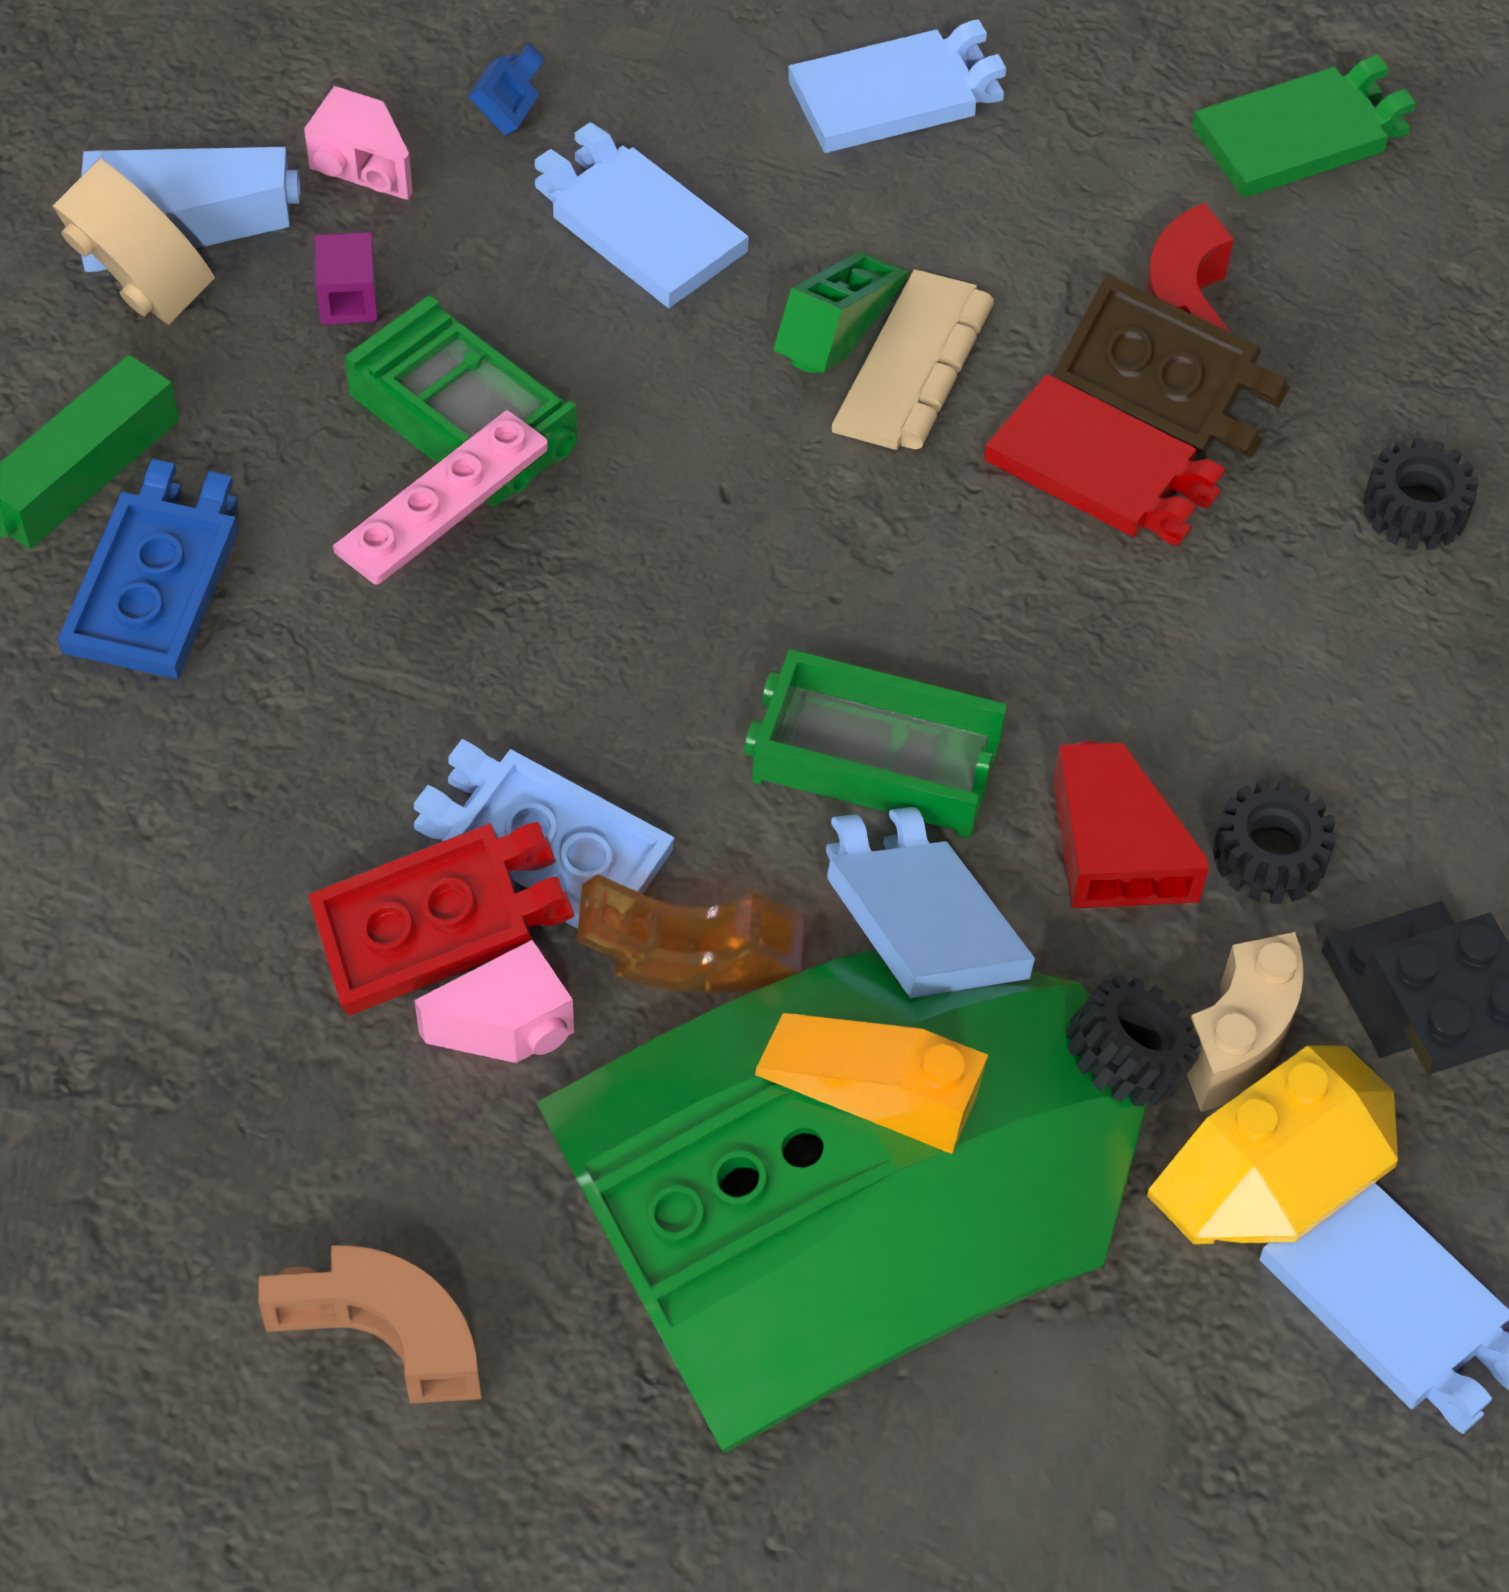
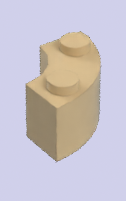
M101 158L53 205V208L65 225V228L61 231L64 239L84 257L91 253L122 285L123 289L119 292L121 297L132 309L142 316H146L151 312L170 325L215 278L197 250L172 221L134 184Z
M1296 932L1232 945L1220 984L1222 998L1214 1006L1191 1015L1190 1018L1194 1028L1189 1033L1199 1036L1200 1045L1196 1051L1200 1052L1196 1063L1187 1073V1077L1201 1112L1230 1102L1262 1079L1276 1061L1285 1042L1302 991L1303 959Z

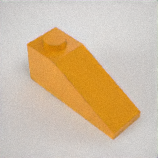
M783 1013L756 1067L755 1075L952 1154L977 1098L988 1055L921 1028Z

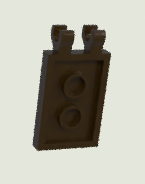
M1108 274L1103 279L1052 374L1053 377L1196 448L1197 451L1205 455L1213 440H1216L1249 459L1253 458L1263 438L1257 435L1259 432L1256 429L1227 416L1238 394L1243 388L1261 400L1280 408L1291 388L1285 384L1286 378L1255 364L1261 354L1259 346Z

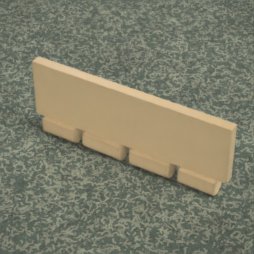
M914 269L832 423V433L894 450L898 449L900 443L903 447L920 449L937 418V412L941 410L957 378V373L960 372L977 338L976 334L981 331L994 305L993 297L987 292L977 290V285Z

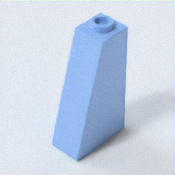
M286 147L83 152L81 177L100 158L103 159L144 193L172 221L195 249L290 227L291 204H300L299 171L289 170ZM91 253L87 257L81 255L85 272H97L107 269Z

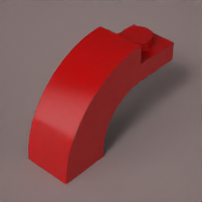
M1206 203L1182 213L1161 233L1153 248L1144 292L1230 332L1201 293V290L1206 286L1225 279L1234 241Z

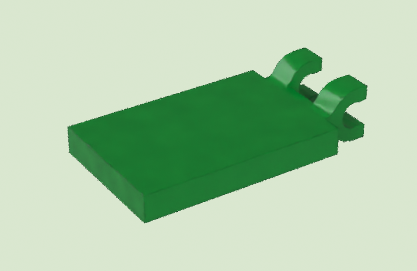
M1377 54L1360 61L1345 76H1342L1334 66L1194 111L1192 128L1241 197L1245 198L1385 152L1388 138L1408 135L1410 126L1401 115L1414 111L1416 102L1406 89L1388 95L1376 108L1374 107L1372 102L1381 100L1383 91L1374 80L1386 77L1389 69Z

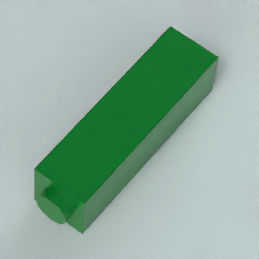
M128 354L0 462V537L7 538L11 536L31 550L178 423L179 416L172 382Z

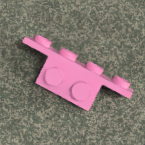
M504 411L333 545L334 553L373 584L382 583L547 451V439L510 411Z

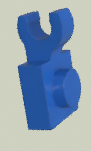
M531 43L526 44L518 57L512 53L507 58L501 55L490 62L468 95V98L504 135L520 126L540 94L529 81L542 65L544 57Z

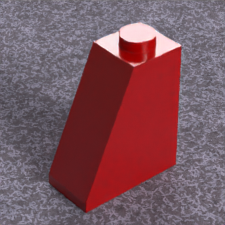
M1082 741L1074 745H1059L1053 776V787L1072 909L1199 903L1209 870L1207 857L1123 742L1099 743L1096 741Z

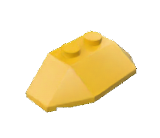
M1307 1045L1207 1117L1148 1189L1147 1197L1193 1244H1214L1215 1240L1238 1243L1296 1242L1396 1167L1398 1150L1394 1090L1348 1046Z

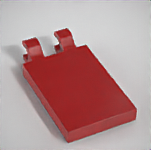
M1049 374L1045 375L985 446L984 460L1133 538L1145 527L1156 533L1167 543L1179 546L1191 531L1192 526L1186 523L1195 511V506L1191 502L1199 507L1209 509L1220 495L1221 489L1215 485L1225 473V469L1215 461L1209 459L1194 461L1196 448ZM1174 490L1186 496L1190 501L1179 496L1168 497V495Z
M533 822L523 825L514 832L498 838L492 824L489 823L308 894L340 1005L348 1016L496 959L533 940L529 926L557 925L575 916L566 891H563L558 876L539 881L532 887L518 893L516 891L511 871H535L556 862L549 839L544 837L540 823Z

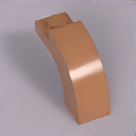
M331 1246V1272H318L308 1267H291L280 1271L278 1275L259 1276L258 1303L266 1332L323 1328L363 1330L385 1341L400 1357L404 1364V1376L409 1403L481 1399L476 1350L463 1314L448 1292L434 1278L410 1262L387 1252L371 1248Z

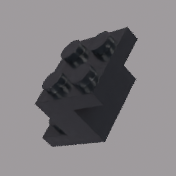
M1439 901L1326 937L1321 951L1380 1058L1413 1048L1427 1075H1431L1509 1049V942L1491 912L1455 923L1443 901Z

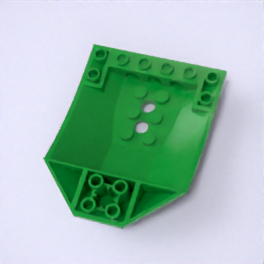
M873 949L833 959L721 1005L655 1037L536 1102L723 1454L853 1381L935 1339L1040 1291L1100 1267L1104 1270L1147 1110L1148 1100L1143 1106H1133L1129 1094L1122 1102L1111 1098L1112 1087L1106 1084L1100 1091L1092 1084L1097 1076L1092 1071L1082 1074L1076 1066L1082 1056L1070 1055L1067 1046L1072 1039L1066 1037V1029L1071 1024L1069 1021L1089 998V994L1081 982L1031 972L1030 979L909 998L878 951ZM789 1013L921 1028L987 1054L988 1058L977 1098L953 1153L950 1154L755 1075L756 1067L782 1014ZM810 1133L822 1140L824 1144L822 1156L815 1164L809 1167L799 1168L790 1165L784 1159L785 1145L795 1135ZM747 1167L759 1173V1182L756 1188L748 1195L731 1197L722 1192V1182L732 1170Z

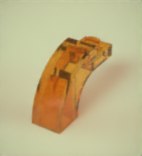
M599 874L582 884L577 942L616 958L615 975L647 986L667 990L725 993L765 987L802 972L804 915L752 891L739 900L720 906L683 907L655 900Z

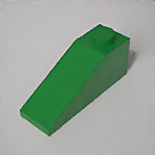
M859 251L791 287L773 351L791 358V364L800 370L810 373L826 372L847 359L905 284L909 272Z

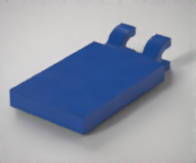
M156 459L151 460L139 496L124 492L120 494L57 639L63 654L179 679L239 532L236 517L233 516L238 506V499L236 496L229 495L233 485L232 476L209 471L204 481L196 508L177 504L182 488L181 484L172 483L177 471L175 464Z

